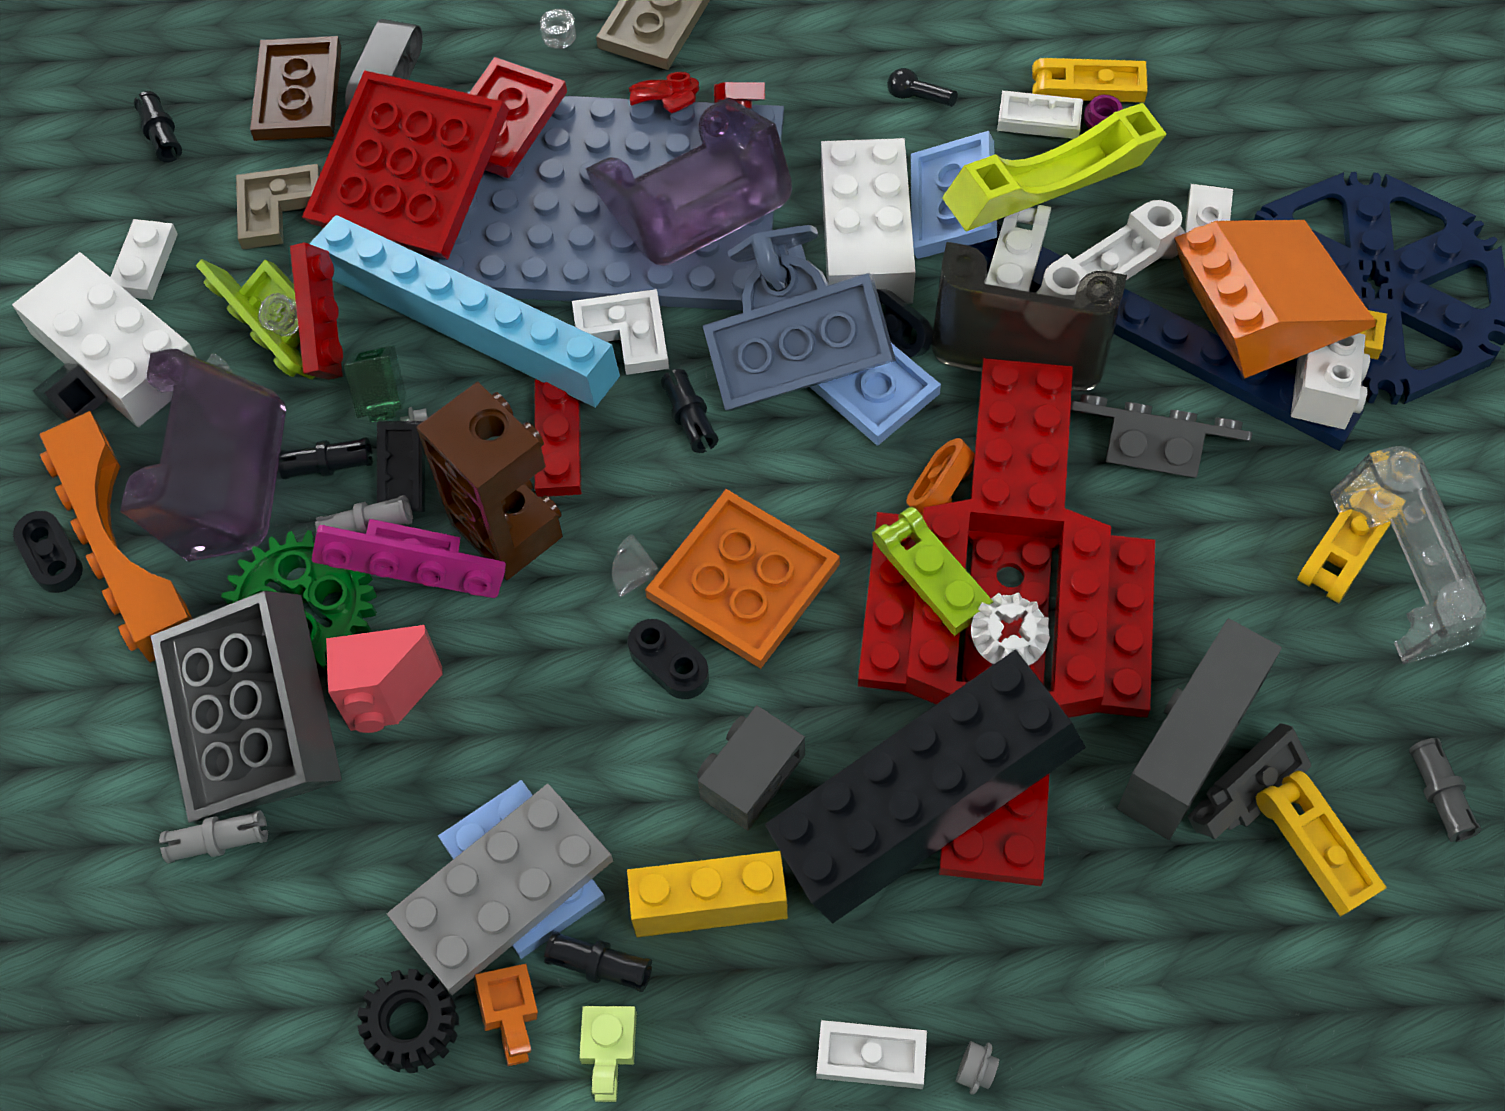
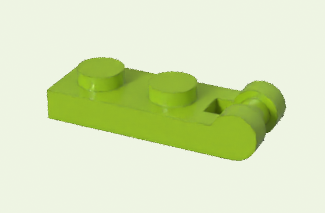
M910 506L898 515V521L890 526L883 524L874 530L872 537L881 552L955 636L972 624L974 615L980 612L978 608L982 602L990 605L994 601L928 528L919 511ZM910 536L916 545L906 550L900 542Z

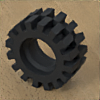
M408 969V975H403L400 970L390 972L392 980L385 982L381 977L375 982L378 987L377 991L373 994L367 990L363 997L367 1005L366 1008L359 1007L357 1017L362 1021V1025H358L359 1035L364 1039L365 1042L363 1044L383 1066L386 1064L393 1071L400 1072L401 1068H403L408 1073L418 1072L417 1066L421 1065L429 1069L435 1065L433 1059L436 1056L440 1055L444 1058L449 1053V1050L446 1048L448 1042L455 1043L458 1034L455 1032L454 1027L459 1025V1016L455 1011L457 1007L446 988L433 975L426 972L423 976L418 969ZM416 1002L425 1006L428 1012V1022L424 1031L419 1036L410 1040H400L391 1034L389 1027L390 1018L400 1005Z

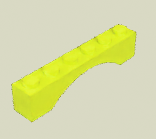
M1140 103L1114 112L1080 136L1043 154L1019 160L1002 159L995 154L966 164L947 189L942 199L967 232L1141 166L1167 134L1144 103Z

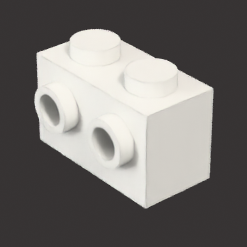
M1355 334L1298 357L1291 417L1345 430L1352 414L1361 413L1367 397V387L1361 386V381L1364 380L1370 363V355L1364 354V334Z

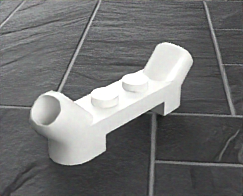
M1163 200L1147 202L1130 213L1127 225L1081 255L1072 259L1066 254L1053 262L1045 270L1040 289L1024 308L1025 317L1043 333L1058 335L1074 314L1159 258L1172 259L1176 257L1178 251L1174 238L1185 233L1181 227L1182 215L1180 210L1172 203Z

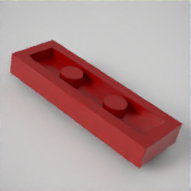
M305 242L291 245L290 253L303 374L326 380L343 377L341 364L343 349L339 342L337 328L339 310L334 299L332 282L334 266L329 251Z
M535 379V428L544 441L541 449L546 466L535 475L536 495L538 497H543L544 495L548 497L582 495L580 400L568 395L567 392L548 382L543 383Z

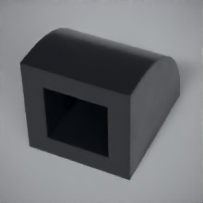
M66 363L33 390V393L64 422L88 411L92 413L108 399L78 364Z

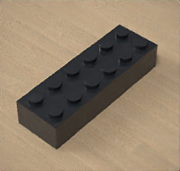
M1015 649L771 819L765 826L810 902L833 924L1084 750L1086 746L1071 720Z

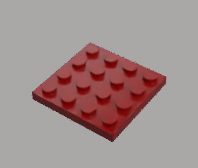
M364 70L302 218L312 225L325 227L337 215L412 251L448 260L510 109L501 100Z

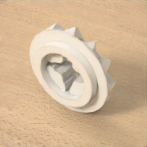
M1018 592L1013 595L997 593L991 598L994 602L990 605L982 602L978 608L980 612L974 615L971 624L972 640L981 656L994 665L1016 649L1028 666L1036 662L1044 653L1050 640L1049 618L1044 617L1039 610L1037 601L1030 602L1022 598ZM1021 618L1023 621L1019 634L1022 638L1013 634L1000 643L998 640L1004 628L1003 623L1000 621L1004 620L1010 624L1014 620Z

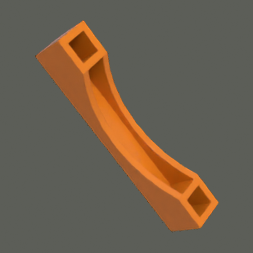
M88 411L40 433L39 435L47 450L41 453L40 457L51 477L59 476L62 484L56 486L55 490L66 510L74 509L77 518L71 520L70 523L78 539L83 545L89 543L93 552L86 555L91 569L99 580L104 577L109 587L102 590V594L113 614L121 613L125 621L124 624L118 626L122 638L131 652L139 648L149 663L155 661L151 635L193 618L185 601L171 580L149 573L131 562L118 549L111 527L110 504L113 485L119 472L120 464L105 433L91 411Z

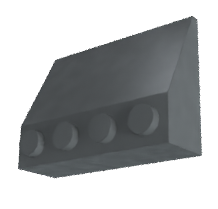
M262 591L151 635L188 823L302 795L342 781L301 595Z

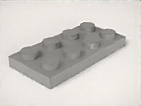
M546 784L386 914L449 993L453 995L473 979L475 974H479L612 863L613 858L610 852L549 784Z

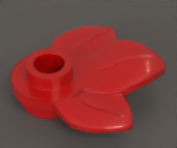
M674 72L667 75L666 80L638 82L629 87V92H631L630 105H636L649 100H662L664 108L670 113H675L695 102L696 93L699 91V81L690 77L689 73Z

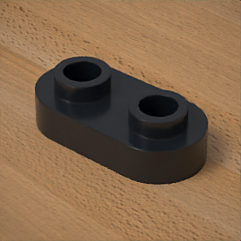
M877 289L880 304H884L886 307L884 319L891 343L909 358L925 354L933 341V330L929 321L892 291ZM913 328L917 332L915 343L911 340L910 336Z
M34 511L23 516L15 525L13 538L32 577L42 589L51 593L64 592L75 586L82 576L83 565L58 519L47 511ZM48 536L47 539L39 541L40 538ZM64 569L60 574L55 575L59 570Z
M647 619L637 623L631 629L628 635V647L632 660L670 695L679 699H691L697 697L706 689L709 682V670L706 659L667 623L658 619ZM648 636L659 638L655 644L649 645L643 642ZM682 665H688L693 668L688 674H679L676 671Z

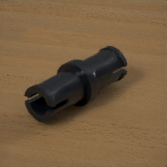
M151 91L140 93L139 97L144 105L142 106L140 99L136 97L134 99V106L141 117V129L144 136L152 142L155 154L160 161L173 162L177 160L172 148H174L178 156H181L182 147L174 134L175 125L171 116L164 112L160 98L156 93Z
M684 369L672 370L678 385L673 383L667 372L661 379V385L673 406L671 412L674 421L678 425H682L690 442L691 449L694 452H707L700 439L701 436L705 437L710 449L714 448L719 441L706 416L707 405L702 397L696 395L689 381L688 374Z
M367 437L333 444L323 440L318 441L314 447L278 451L277 459L283 460V462H278L277 464L282 479L321 473L322 476H331L335 470L365 465L372 466L373 458L372 456L368 457V455L373 453Z
M557 931L553 932L550 936L544 953V957H546L544 963L547 965H555L586 974V979L594 983H599L603 979L636 989L638 992H643L646 989L652 971V959H644L613 950L610 943L598 940L593 944L562 935Z

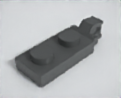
M1280 723L1213 784L1214 787H1211L1207 792L1209 799L1201 801L1188 815V819L1195 832L1210 836L1211 839H1216L1227 828L1232 830L1238 825L1247 827L1262 813L1256 802L1257 793L1272 785L1279 787L1282 785L1284 777L1297 770L1305 773L1311 767V762L1293 726Z

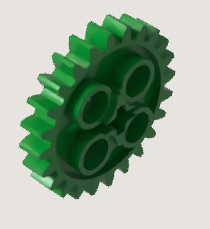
M310 530L306 532L302 542L297 541L292 531L287 533L286 544L279 545L273 536L269 537L270 550L263 552L260 548L253 546L252 551L256 559L252 563L242 559L237 561L244 573L242 576L228 575V581L236 590L224 592L221 597L229 605L262 591L277 592L267 586L269 582H275L286 593L301 595L303 604L307 602L316 615L332 622L330 627H324L304 609L308 628L312 629L310 638L316 665L319 664L322 670L327 673L326 638L355 635L356 633H369L372 631L368 623L363 620V618L376 616L377 613L374 606L368 603V601L377 597L373 586L367 585L373 580L372 576L368 573L333 568L328 565L312 562L315 536ZM306 568V571L299 579L287 580L289 573L294 569ZM334 592L342 593V597L337 603L330 606L322 605L325 597Z

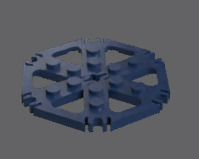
M1343 172L1263 205L1261 210L1255 214L1254 220H1294L1293 213L1326 198H1336L1342 205L1345 245L1314 230L1312 231L1366 308L1370 311L1387 313L1382 352L1378 360L1370 358L1367 374L1364 380L1361 381V386L1367 387L1366 401L1368 403H1374L1378 395V389L1385 390L1390 394L1392 405H1397L1402 393L1405 396L1404 404L1489 367L1501 350V347L1490 341L1502 346L1504 345L1505 266L1502 245L1493 250L1498 240L1495 236L1487 240H1481L1476 237L1484 226L1482 221H1474L1476 215L1388 174H1385L1383 181H1381L1379 173L1374 172L1369 185H1363L1358 181L1357 172H1351L1345 184ZM1394 201L1409 203L1419 210L1440 218L1444 222L1445 228L1394 250L1390 203ZM1470 267H1481L1486 274L1489 306L1483 309L1474 308L1428 285ZM1371 273L1375 285L1380 287L1376 297L1375 289H1372L1371 283L1367 282ZM1402 324L1459 351L1460 354L1425 370L1414 369L1406 361ZM1298 357L1284 364L1296 369Z

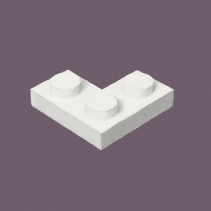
M657 289L572 301L576 328L606 342L621 340L626 375L669 369Z

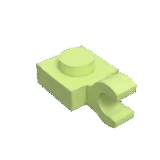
M583 1006L579 1058L581 1064H595L592 1076V1094H595V1102H616L618 1064L634 1065L637 1015L635 1006Z

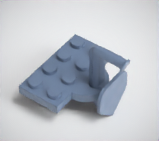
M811 225L759 232L751 235L728 251L729 259L737 262L756 259L758 266L746 280L742 293L743 313L703 325L725 411L736 410L896 361L873 275L866 273L829 285L823 272L810 261H807L802 244L818 237L817 229Z

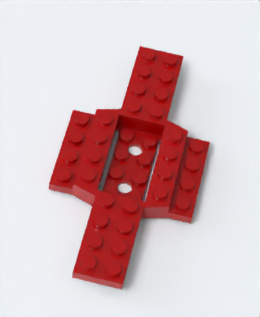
M983 358L971 498L924 507L922 517L928 528L965 569L968 541L973 545L970 575L990 598H993L997 593L1013 595L1019 592L1022 598L1030 602L1037 601L1038 608L1044 617H1048L1052 552L1059 546L1051 691L1048 692L1068 718L1093 713L1147 718L1151 703L1155 540L1111 535L1110 525L1065 508L1073 366ZM877 512L875 530L883 524L892 525L899 520V514ZM910 536L900 542L906 550L916 545ZM873 541L858 687L904 691L931 703L938 704L991 667L992 664L977 651L972 640L970 625L966 628L962 680L961 682L956 681L960 633L954 636L938 615L924 602ZM1005 567L1016 568L1022 573L1023 582L1016 587H1006L998 581L997 573ZM1019 618L1010 624L1001 620L1000 622L1003 623L1004 628L998 641L1001 643L1005 638L1008 639L1013 634L1022 638L1019 634V629L1023 620ZM1046 649L1036 662L1029 665L1043 685ZM1050 773L941 848L939 875L1041 886L1044 880Z

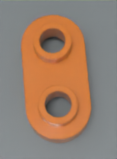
M953 439L939 448L909 492L906 500L907 505L916 508L922 516L924 507L951 503V496L960 481L965 479L972 471V462L975 454L962 439Z

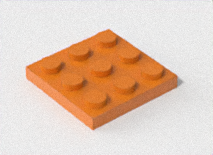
M725 489L645 589L646 598L761 669L838 568L840 556Z

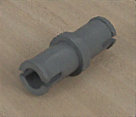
M1430 738L1413 745L1409 752L1414 758L1426 784V788L1423 791L1429 803L1435 804L1450 842L1464 841L1479 834L1482 829L1479 823H1477L1463 793L1467 787L1461 776H1455L1442 748L1440 739L1434 740V738Z

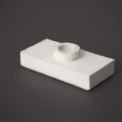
M1002 90L997 131L1074 139L1079 136L1083 99Z
M1191 184L1188 193L1185 233L1213 221H1230L1233 189Z

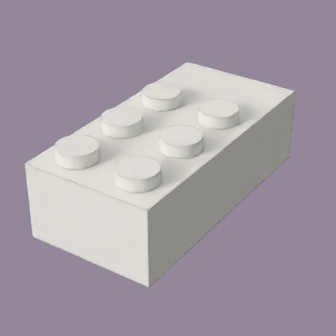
M905 138L821 141V182L828 284L832 285L870 273L873 275L876 289L890 290L907 304H912L916 272Z
M81 252L12 304L34 338L64 364H78L108 397L107 401L138 428L205 373L192 347L184 338Z

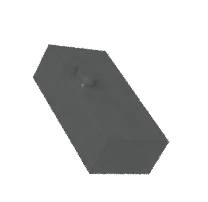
M1228 618L1184 690L1177 688L1163 712L1168 716L1134 769L1117 810L1170 841L1259 692L1282 647Z

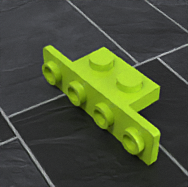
M201 259L196 267L206 277L204 280L205 286L217 296L227 300L229 305L226 309L237 320L250 326L252 329L250 336L255 342L274 353L276 356L273 360L275 365L291 377L299 374L313 380L315 376L303 374L302 355L296 349L300 343L294 284L278 266L265 259L241 287L226 270Z

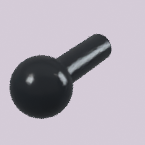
M900 68L892 72L887 82L890 94L901 99L916 96L952 107L955 105L958 93L955 90L918 80L917 75L907 68Z

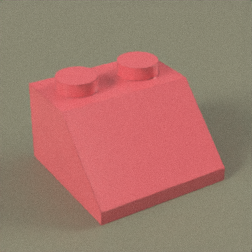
M425 625L326 638L328 693L350 731L357 730L362 733H373L382 730L384 726L399 724L443 675L441 662Z

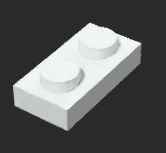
M133 219L110 277L134 298L153 300L178 235L172 223Z
M821 1020L816 1078L923 1089L927 1031Z

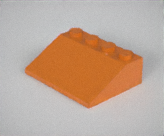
M1305 220L1213 221L1174 238L1184 277L1244 379L1376 326L1373 316Z

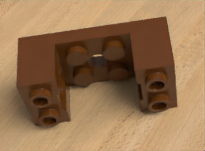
M477 381L416 427L450 523L484 558L506 563L503 577L506 581L563 537L559 518L562 515L557 505L548 496L544 495L540 498L531 491L533 486L529 479L546 467L541 449L544 441L532 424L527 421L521 424L513 416L510 405L501 394L494 392L491 395ZM494 436H500L494 440H487ZM513 508H521V510L516 513H506L507 511Z

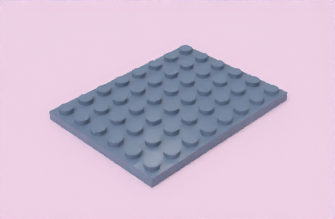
M564 96L509 179L486 170L484 171L449 259L446 260L433 256V261L517 299L576 301L657 289L659 306L743 311L742 293L746 280L758 265L756 259L744 262L729 259L728 251L753 234L773 230L784 124V106L752 105V109H728V103L694 102L682 110L670 113L664 108L662 100H649L631 106L630 99Z

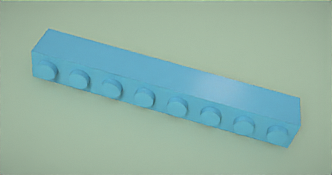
M335 215L310 243L313 246L329 251L334 266L333 281L543 383L548 382L567 392L568 395L595 408L620 377L612 344L340 216Z

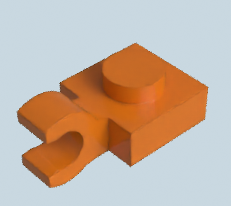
M521 964L475 974L474 985L485 1031L501 1028L507 1066L528 1062V1053L531 1052V1047L524 1022L536 1020L538 1010L527 965Z

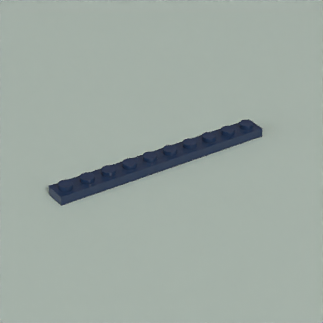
M997 223V238L958 248V253L990 269L1002 225ZM1042 246L1030 291L1036 293L1040 289L1045 270L1063 256ZM1119 285L1076 313V315L1338 451L1341 450L1364 412L1362 409L1360 414L1353 413L1345 430L1291 417L1296 375L1275 366L1244 379L1219 336Z

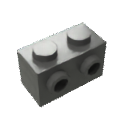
M758 705L755 706L747 718L742 715L733 723L726 737L727 744L718 755L711 753L702 763L697 773L700 799L747 831H749L805 756V736Z

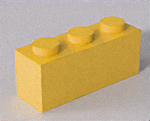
M781 851L627 869L631 920L636 937L788 919Z

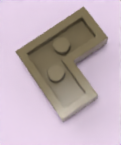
M318 164L236 175L238 241L242 249L284 244L282 211L306 208L321 173Z

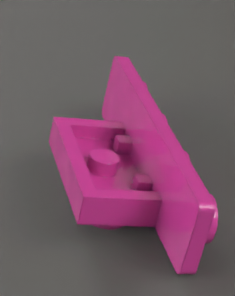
M369 519L366 534L319 525L312 554V562L328 565L333 568H343L490 598L498 597L506 568V563L503 561L459 553L461 537Z

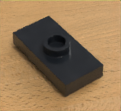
M377 421V503L405 495L410 503L412 512H425V451L416 428L423 421Z

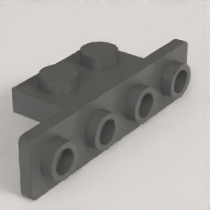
M1081 394L1080 402L1071 401L1070 412L1113 419L1105 462L1197 478L1205 435L1249 442L1253 433L1242 430L1243 422L1216 417L1214 425L1196 422L1198 414L1170 410L1169 417L1152 415V406L1125 402L1123 410L1106 407L1107 398Z

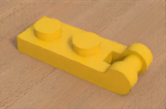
M1041 58L1032 65V77L1036 81L1032 87V94L1083 99V101H1092L1099 95H1111L1120 102L1145 103L1146 61Z
M1362 479L1304 565L1297 580L1308 587L1313 583L1328 592L1326 597L1339 604L1396 518L1404 501ZM1326 561L1343 569L1339 576L1322 568Z
M1297 770L1284 777L1281 786L1276 787L1272 785L1257 793L1256 802L1260 811L1267 818L1274 820L1340 917L1387 888L1307 774ZM1291 803L1299 804L1305 813L1299 816Z

